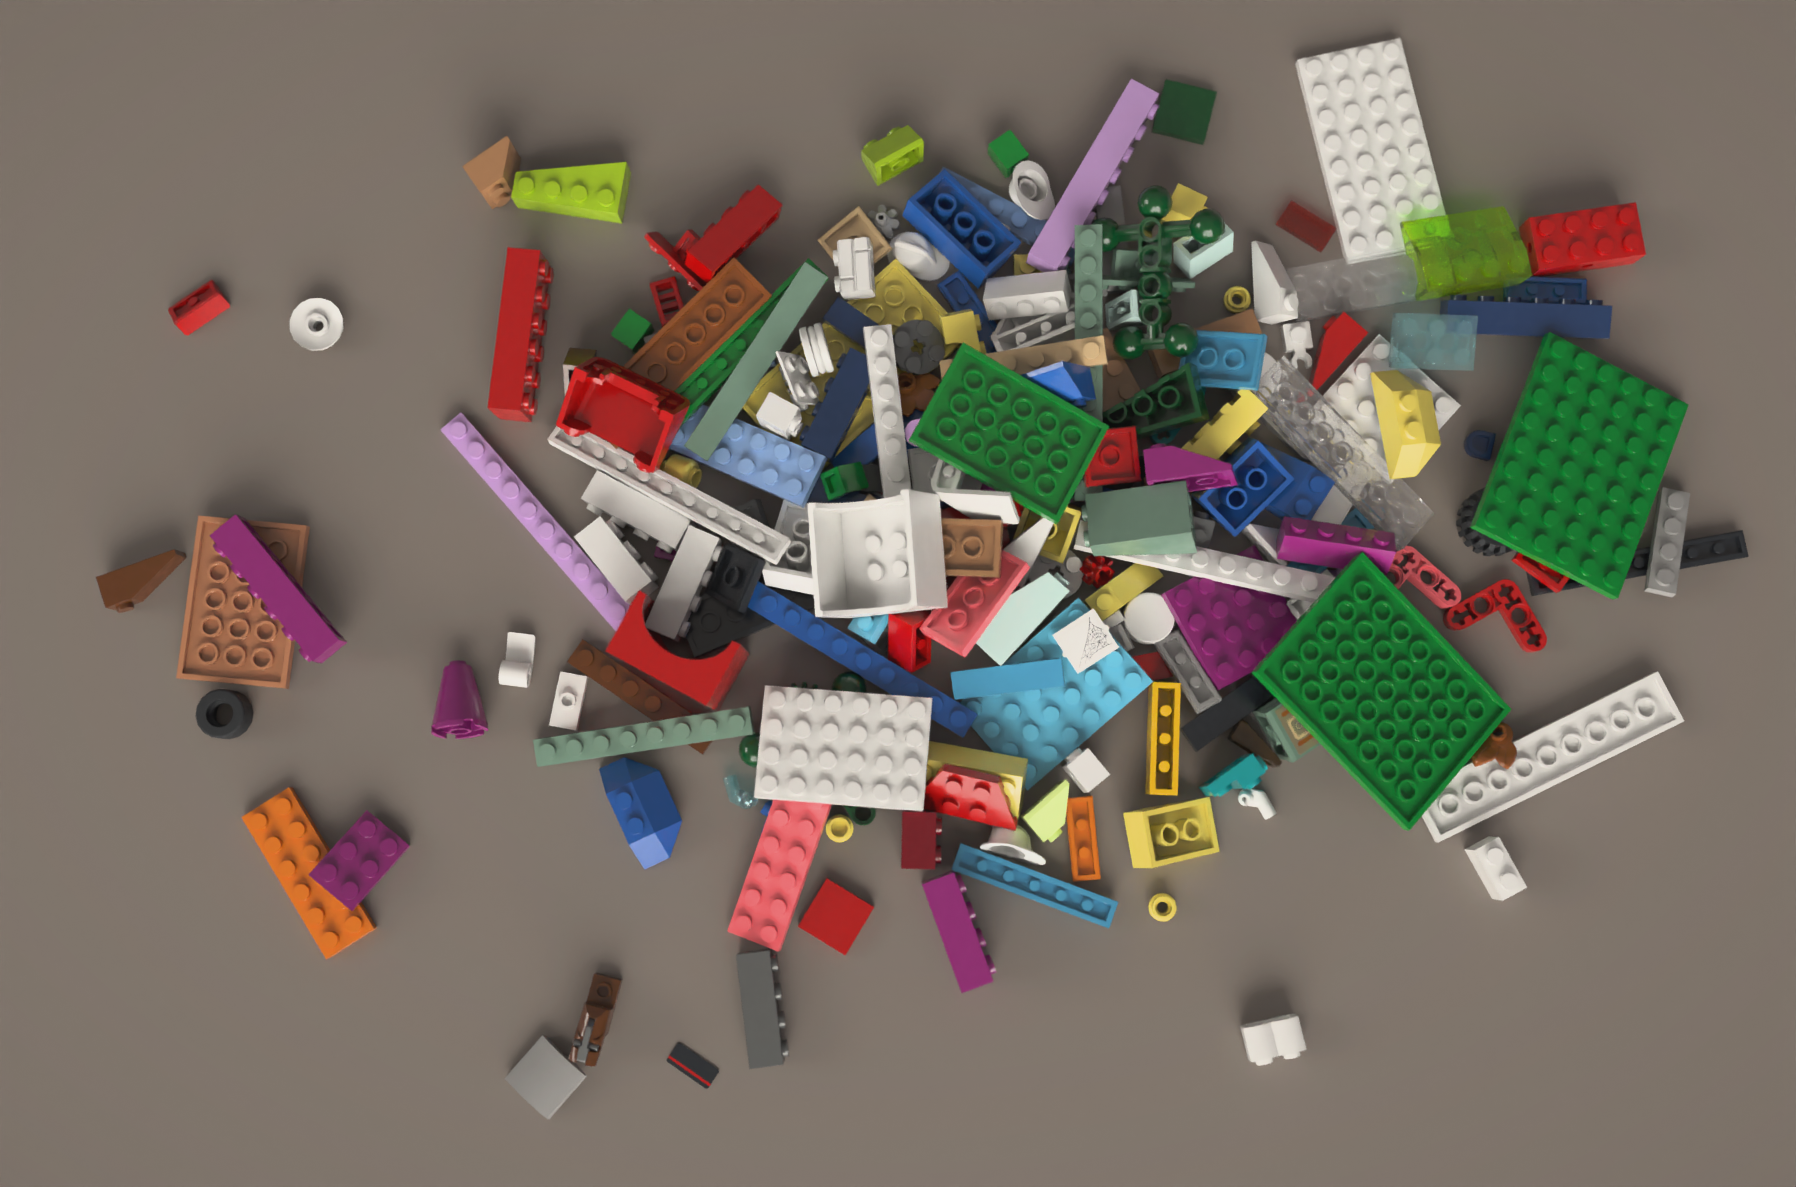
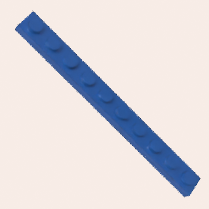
M758 581L748 608L892 695L932 698L931 719L964 738L978 715L977 713Z

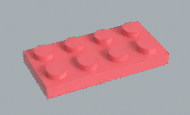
M1002 550L1000 578L957 576L947 590L948 608L933 609L919 629L926 636L965 658L1029 570V565L1027 562Z

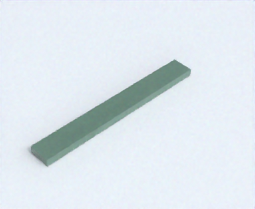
M805 262L684 445L686 448L704 460H709L776 358V352L781 350L828 278L808 263Z

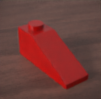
M1345 312L1338 318L1333 315L1322 327L1326 332L1320 337L1305 394L1309 398L1368 334L1363 327Z

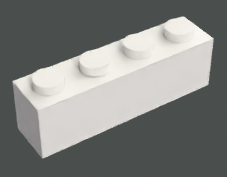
M598 470L581 497L588 504L586 509L599 516L603 512L611 516L610 519L617 526L623 529L625 525L634 528L633 534L645 541L649 537L658 541L656 546L670 554L672 550L678 551L688 526L696 527V524L691 519Z
M688 526L645 623L648 630L676 642H679L680 637L685 638L691 625L688 619L692 612L696 613L702 600L699 594L703 586H708L713 574L710 571L714 561L718 562L724 548L721 546L722 541L719 537L693 526Z

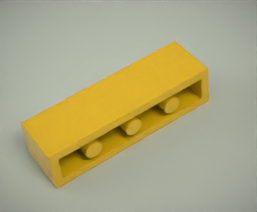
M1152 682L1148 686L1145 794L1178 795L1181 683Z

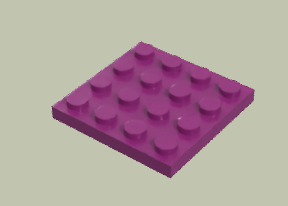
M1255 545L1236 554L1264 561ZM1195 576L1161 594L1195 657L1217 691L1251 673L1297 622L1296 617L1286 605L1287 601L1284 596Z

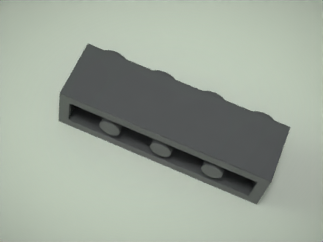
M770 948L739 952L736 954L749 1069L783 1065L785 1057H789L788 1040L782 1039L781 1028H786L784 1011H779L778 1000H782L781 983H776L774 972L779 971L777 954L772 955V949Z

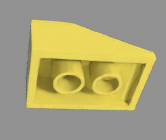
M1210 797L1147 807L1123 813L1133 868H1154L1220 852Z

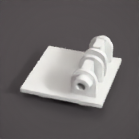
M777 351L776 355L780 363L779 370L783 380H785V385L790 387L788 393H792L790 397L793 404L799 407L800 412L809 408L808 404L816 405L819 401V390L810 379L807 361L801 355Z

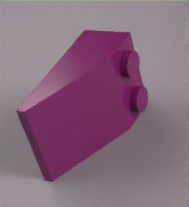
M1155 444L1150 449L1143 450L1148 486L1186 480L1189 492L1238 485L1232 465L1174 446H1167L1166 444Z

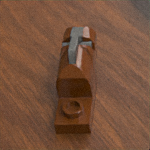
M594 973L568 1060L575 1063L577 1061L584 1062L586 1066L591 1067L597 1065L605 1036L608 1035L623 979Z

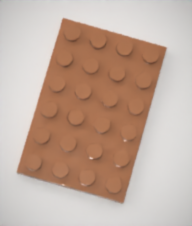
M198 516L176 678L289 689L295 640L291 641L281 630L284 627L278 619H272L264 609L267 605L263 600L255 598L249 592L247 586L250 584L245 578H239L231 570L230 565H232V562L227 556L225 558L222 557L214 549L213 545L215 542L209 535L230 518ZM247 520L302 587L310 527L307 525Z

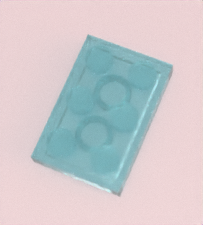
M1393 313L1389 368L1474 371L1478 316Z

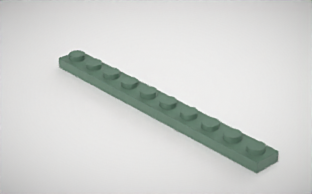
M1102 224L1075 225L1076 340L1103 335ZM1103 365L1090 367L1096 399L1086 402L1087 406L1080 408V410L1103 422ZM1083 475L1075 490V501H1086V494L1103 492V486L1085 487Z

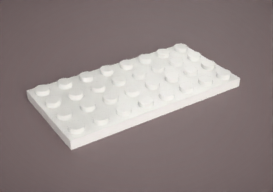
M1401 38L1298 59L1295 65L1345 264L1450 242L1452 237Z

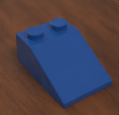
M1260 442L1294 478L1265 510L1283 520L1284 516L1311 520L1336 481L1315 467Z

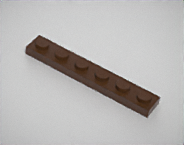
M583 639L567 661L653 721L694 715ZM712 741L688 745L699 753L704 754Z

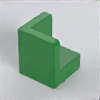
M1008 130L988 144L987 153L1005 178L1013 174L1015 167L1020 162L1028 160V152L1011 130Z
M628 309L611 335L627 346L633 354H636L645 345L643 337L652 335L655 329L649 321Z
M861 461L837 466L820 474L828 501L869 487Z

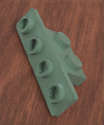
M1113 249L1111 275H1103V290L1108 289L1109 285L1118 286V289L1134 290L1135 286H1138L1139 278L1143 275V273L1139 272V268H1142L1138 260V249ZM1157 252L1152 256L1153 265L1158 261ZM1170 277L1173 284L1172 291L1186 292V288H1195V282L1189 278ZM1157 280L1152 284V291H1157L1159 284Z

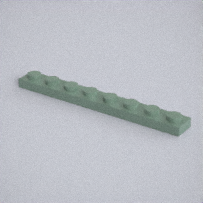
M751 706L538 738L533 740L537 767L752 735L755 731Z

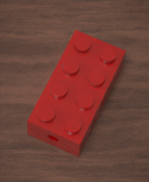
M1636 202L1529 217L1519 227L1528 276L1544 277L1634 264L1646 255Z

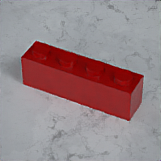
M759 184L752 191L746 190L734 208L732 206L728 207L717 224L711 223L704 231V236L699 241L693 240L685 251L687 253L685 265L706 283L734 257L737 259L779 219L782 204Z

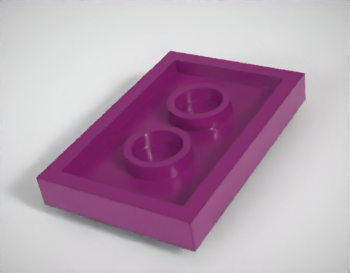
M366 810L308 875L353 911L408 850L410 845Z

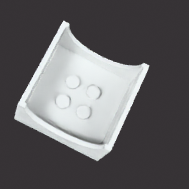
M906 489L901 490V495L877 500L848 503H807L815 617L856 618L948 608L939 495Z

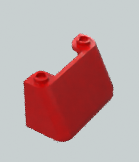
M593 357L575 366L555 426L563 429L567 435L572 437H579L590 432L635 454L633 462L639 470L654 473L660 468L687 414L690 401L686 397L608 359Z

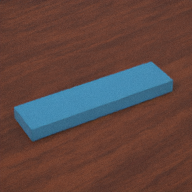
M1062 658L951 672L954 700L1065 686Z

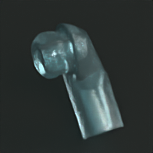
M736 774L723 778L730 802L743 809H750L752 806L757 805L758 798H754L753 791L748 793L740 789Z

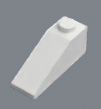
M1256 240L1252 241L1254 313L1257 321L1273 325L1298 318L1297 291L1273 245Z
M1043 517L1004 548V551L1027 562L1030 567L1019 582L1018 586L1024 587L1054 524Z

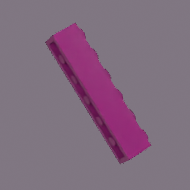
M235 514L209 535L215 542L213 545L214 549L222 557L225 558L227 556L232 562V565H230L231 570L239 578H245L250 584L247 586L249 592L255 598L263 600L267 605L264 607L267 614L272 619H278L284 626L281 628L282 632L291 641L295 640L301 648L298 651L308 662L313 661L322 664L347 643L246 518Z

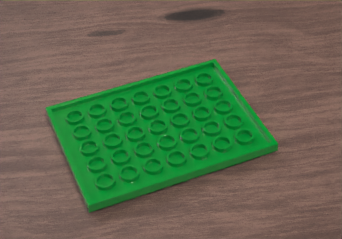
M1548 332L1541 341L1470 528L1610 599L1619 598L1689 404Z
M1363 552L1356 555L1251 672L1403 830L1410 831L1512 710Z

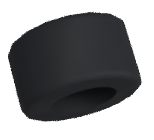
M217 689L208 692L201 698L197 705L195 716L197 724L203 733L212 738L232 739L241 736L248 730L252 723L253 709L247 697L238 691ZM227 703L232 706L233 718L230 723L221 725L217 722L216 712L221 704Z

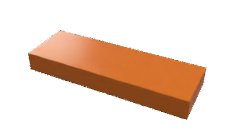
M1093 796L1070 797L1067 800L1066 823L1072 881L1101 879Z

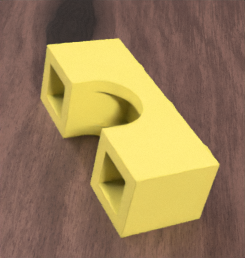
M972 309L939 315L945 344L965 343L977 351L986 354L984 341L979 342L977 331L981 330L980 318L978 314L974 315Z

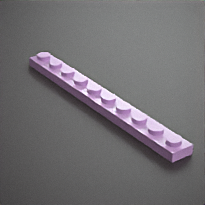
M459 413L441 429L443 434L613 629L617 631L630 605L624 601L603 573L464 414Z

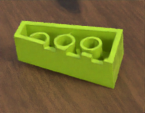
M627 162L518 171L515 173L511 198L516 206L521 209L622 224L631 171Z

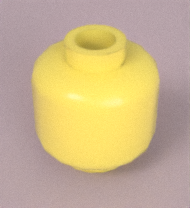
M674 454L667 460H664L660 466V470L694 488H697L701 481L702 471L699 469L698 463L693 459Z

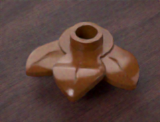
M911 373L897 375L902 415L908 417L915 409L925 411L934 395L932 390L940 384V379L926 373L915 377Z
M1501 722L1474 753L1471 759L1475 767L1486 764L1494 759L1505 769H1509L1517 756V749L1512 743L1513 731L1508 724ZM1496 732H1503L1501 736L1493 735Z

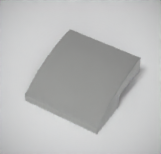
M542 1035L505 1079L533 1108L546 1119H550L587 1075L575 1062L568 1060L569 1057L565 1056L547 1036Z

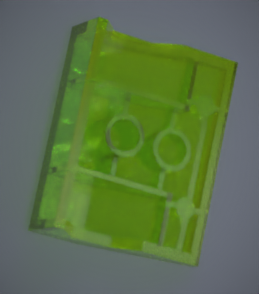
M1504 206L1400 223L1406 255L1414 260L1418 278L1415 294L1416 301L1515 286L1532 276L1527 249Z

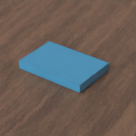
M1196 330L1199 338L1198 346L1191 355L1181 358L1179 369L1188 362L1197 366L1201 386L1258 391L1268 338L1265 334Z

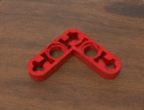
M1503 579L1491 584L1447 609L1443 615L1444 625L1452 631H1459L1498 610L1522 650L1536 652L1542 650L1547 643V636L1518 586L1509 579ZM1501 587L1509 588L1510 592L1507 593V597H1500L1498 592L1502 590ZM1478 597L1485 599L1487 602V609L1484 613H1480L1474 608V601ZM1516 600L1518 602L1517 604L1511 605L1508 608L1505 607V604H1508L1511 601ZM1515 608L1521 609L1525 614V619L1521 624L1514 622L1511 617L1512 611ZM1466 610L1470 613V615L1460 619L1461 625L1458 622L1453 623L1451 620L1454 617V613L1460 614ZM1531 624L1532 627L1527 628V631L1520 632L1519 628ZM1529 634L1538 637L1535 641L1536 646L1527 643V640L1530 638Z

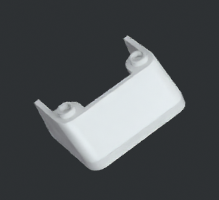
M938 459L931 487L934 494L940 496V500L970 519L1002 520L1003 523L1019 524L1020 519L1010 492L981 491L982 482Z

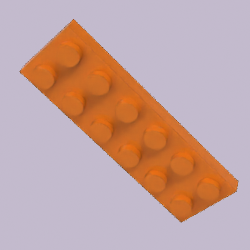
M288 787L241 817L326 959L333 957L377 928L362 902L351 911L308 875L330 849L293 787Z

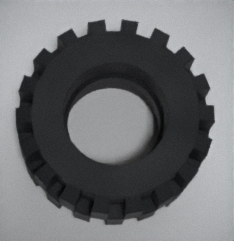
M1484 487L1463 501L1461 504L1463 507L1458 509L1457 515L1461 516V518L1456 520V527L1461 526L1462 530L1458 534L1460 538L1465 536L1466 541L1464 544L1467 547L1474 546L1473 552L1477 554L1483 552V556H1500L1513 551V549L1470 528L1484 492Z

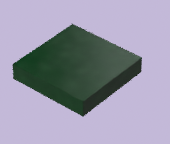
M1165 79L1152 133L1203 145L1217 92Z

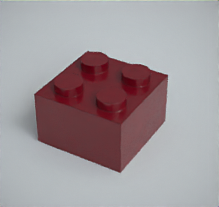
M902 811L901 869L935 870V863H941V846H936V835L942 834V818H936V812Z

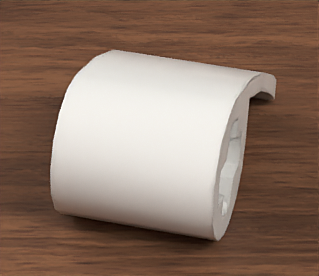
M508 632L506 659L500 665L499 684L529 687L535 651L534 635Z

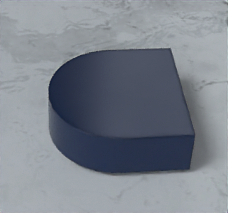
M1475 430L1468 434L1464 440L1466 453L1473 458L1489 461L1496 434L1484 430Z

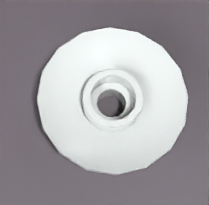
M310 298L301 302L293 310L290 318V332L293 339L301 347L311 351L324 350L333 346L343 331V316L339 308L331 301L323 298ZM323 323L324 327L322 330L316 331L317 324Z

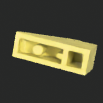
M1134 563L1083 602L1090 610L1094 608L1101 620L1104 621L1161 579L1163 574L1156 567Z

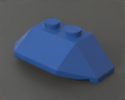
M626 757L600 768L599 771L607 798L629 846L644 870L670 858L683 820L660 770Z

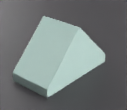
M1131 289L1105 304L1106 324L1109 331L1119 330L1129 325L1145 326L1139 319V308L1142 305L1139 303V300L1143 298L1137 290Z

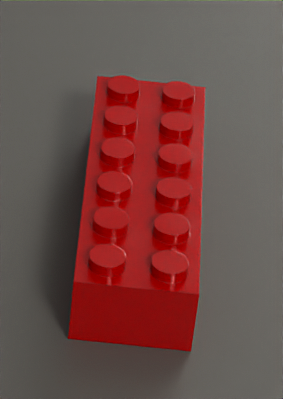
M507 247L487 407L502 420L532 422V415L537 413L538 401L535 399L536 388L539 389L541 383V374L538 372L539 362H543L544 347L541 346L542 336H546L547 320H544L545 310L550 308L551 300L550 294L547 292L548 284H552L554 277L553 268L540 250Z

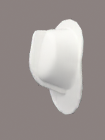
M1029 160L1020 162L1015 167L1013 178L1009 184V194L1012 201L1034 219H1049L1055 209V201L1046 172L1036 162Z
M908 231L900 233L889 244L892 247V250L887 253L889 262L891 263L896 258L913 277L926 281L937 280L945 275L949 269L950 261L922 234Z
M1017 825L1016 831L993 826L988 843L980 845L982 851L990 854L1006 856L1032 865L1046 864V860L1041 855L1031 851L1030 836L1019 825Z

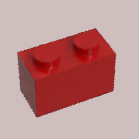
M923 610L888 614L889 661L911 673L931 663L932 638L923 634L919 629L930 614Z

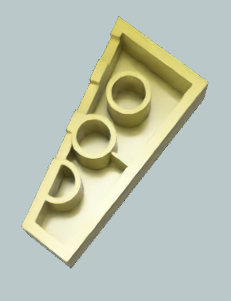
M929 741L926 782L931 777L936 776L937 771L944 764L1000 776L1004 785V793L1011 802L1010 810L1012 815L1019 819L1024 799L1028 765L1027 758Z

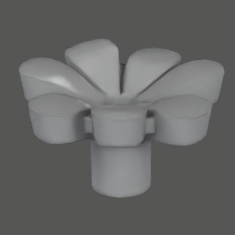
M879 205L878 212L870 211L867 217L881 235L884 234L887 239L894 237L892 229L900 228V222L895 219L898 213L894 209L887 212L885 205Z

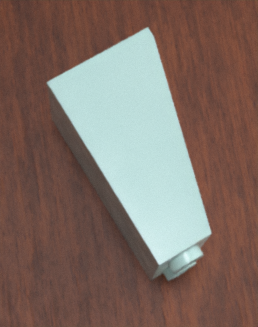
M1048 572L1012 593L976 644L1000 666L1003 665L1070 592L1067 588L1069 582L1058 572L1054 575Z

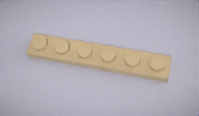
M1104 335L984 354L1019 375L1060 361L1088 367L1108 364ZM953 359L939 361L942 379Z

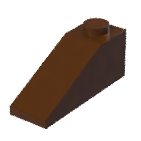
M173 549L97 576L96 580L105 608L116 610L118 613L134 609L135 604L143 602L187 558L186 554Z

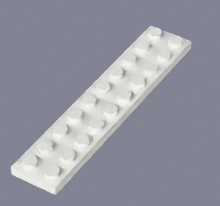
M1653 672L1512 741L1517 749V756L1509 769L1503 768L1496 759L1478 767H1475L1473 762L1465 764L1422 817L1434 841L1440 842L1684 722V719L1659 672Z

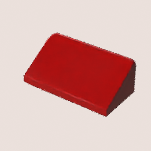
M212 279L171 306L168 311L174 324L185 335H190L228 309L230 304Z

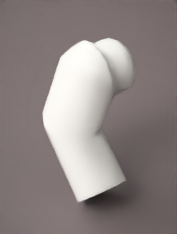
M1253 788L1240 791L1238 795L1239 803L1243 806L1258 807L1265 820L1277 814L1264 791Z

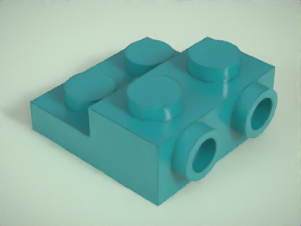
M1253 753L1241 755L1198 786L1204 796L1221 797L1232 788L1250 790L1262 781L1260 776L1266 772L1268 767L1259 755L1256 757Z

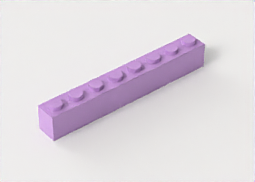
M1133 79L1129 81L1029 251L1027 264L1041 272L1066 269L1071 259L1068 254L1072 248L1075 249V225H1091L1096 217V213L1093 212L1097 204L1100 206L1104 204L1109 194V191L1106 190L1110 183L1115 184L1122 172L1119 166L1122 161L1126 163L1129 161L1135 149L1131 147L1135 140L1140 141L1147 129L1144 126L1147 118L1150 120L1154 118L1159 108V105L1156 104L1159 93Z

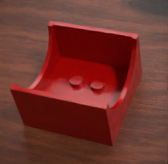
M639 590L605 651L700 703L719 711L750 653L740 644L732 641L723 652L707 659L692 660L674 655L666 647L660 634L646 628L645 623L655 601Z

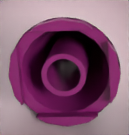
M463 660L451 661L443 669L431 734L447 739V734H454L456 739L481 736L484 734V730L488 732V722L472 666L467 665L466 661Z

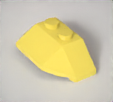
M1398 370L1372 372L1370 375L1389 479L1415 477L1441 445L1432 393Z

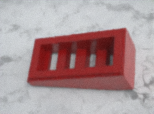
M675 276L649 283L662 327L679 311L666 315L664 313L677 309L681 310L684 307ZM672 288L674 290L673 292H669L658 296L659 292L669 290ZM676 299V301L661 305V303Z

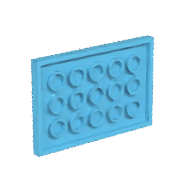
M1077 598L1003 664L1062 658L1065 686L965 698L960 702V704L978 714L971 727L994 753L1028 759L1025 782L1027 791L1153 682L1150 676L1113 635L1112 637L1119 648L1077 674L1068 658L1062 656L1063 651L1053 637V634L1090 611L1080 598Z

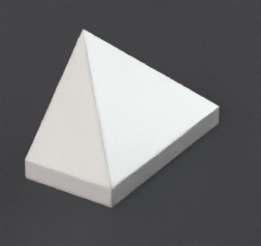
M1249 524L1241 531L1270 563L1287 565V560L1277 559L1276 539L1280 529Z

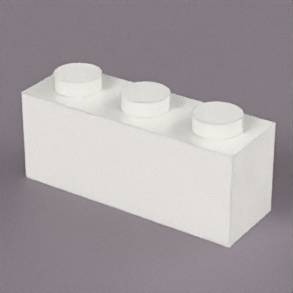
M1067 270L987 278L983 302L988 319L997 320L1068 312L1072 290Z

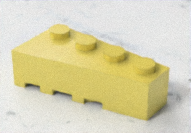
M1240 389L1236 396L1230 402H1227L1213 419L1206 423L1195 434L1194 438L1191 441L1189 440L1181 449L1221 461L1219 458L1225 452L1230 455L1242 444L1238 439L1244 433L1250 436L1261 425L1258 419L1268 408L1250 390Z

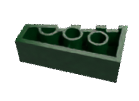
M1188 362L1181 366V369L1164 376L1152 386L1142 389L1128 400L1120 402L1103 412V423L1108 425L1109 428L1136 426L1137 440L1209 420L1197 366Z

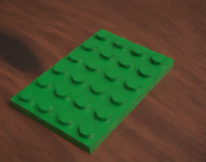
M962 343L908 441L999 492H1010L1013 501L1057 524L1109 426L969 345Z

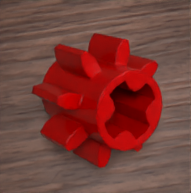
M1091 555L1086 557L1082 567L1079 569L1085 574L1081 579L1087 585L1092 584L1096 588L1111 581L1113 573H1115V570L1110 567L1113 561L1107 556Z

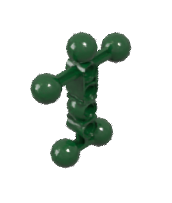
M1159 185L1147 187L1139 195L1138 209L1143 217H1145L1140 224L1118 225L1116 221L1106 217L1095 220L1091 224L1103 225V252L1113 250L1120 242L1138 240V260L1142 268H1139V272L1143 273L1139 278L1137 286L1139 294L1143 298L1139 300V303L1142 305L1139 308L1138 314L1141 322L1147 325V334L1137 326L1132 325L1122 327L1117 331L1113 339L1114 351L1126 360L1140 357L1145 350L1166 349L1171 355L1179 358L1187 357L1195 351L1199 338L1196 330L1188 323L1180 322L1174 324L1164 333V326L1170 322L1172 317V311L1169 307L1171 300L1167 299L1173 288L1172 280L1167 274L1171 273L1169 266L1172 261V238L1192 236L1201 244H1211L1218 241L1225 229L1224 219L1221 214L1209 208L1196 212L1189 220H1162L1171 211L1173 201L1168 190ZM1157 224L1158 233L1153 237L1152 229ZM1157 252L1158 261L1153 265L1152 256ZM1157 280L1159 284L1156 292H1153L1152 284ZM1157 307L1159 314L1157 319L1153 320L1152 312Z

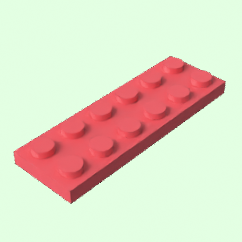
M773 800L728 927V932L777 952L781 950L832 804Z

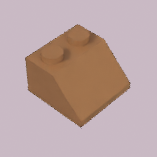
M506 136L462 166L492 210L495 207H502L509 202L512 195L515 173L520 168L521 157L508 136Z

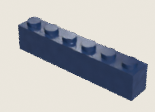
M1450 295V300L1441 301L1439 333L1543 337L1548 332L1564 338L1610 339L1612 306L1603 305V300H1586L1585 305L1575 304L1576 299H1559L1558 304L1548 303L1549 298H1531V303H1522L1521 297H1504V302H1494V296H1477V301H1467V295Z

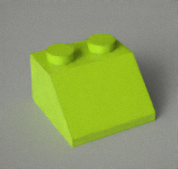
M909 125L890 130L886 137L879 141L874 139L868 142L863 147L864 149L861 150L862 161L877 186L924 160V141Z

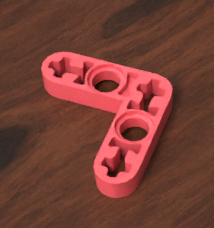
M1406 545L1396 550L1388 572L1395 575L1396 583L1394 586L1397 589L1407 579L1441 609H1449L1460 602L1461 591L1458 586L1415 548ZM1406 555L1408 563L1400 568L1397 565L1401 563L1404 558L1403 556ZM1421 571H1426L1431 575V584H1426L1421 580ZM1440 584V586L1437 587V590H1433V587ZM1446 591L1450 594L1448 596L1449 600L1444 598Z

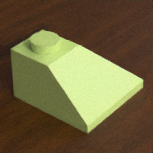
M1066 779L1059 781L1020 816L1042 842H1045L1047 839L1052 842L1063 832L1060 828L1065 824L1069 783Z

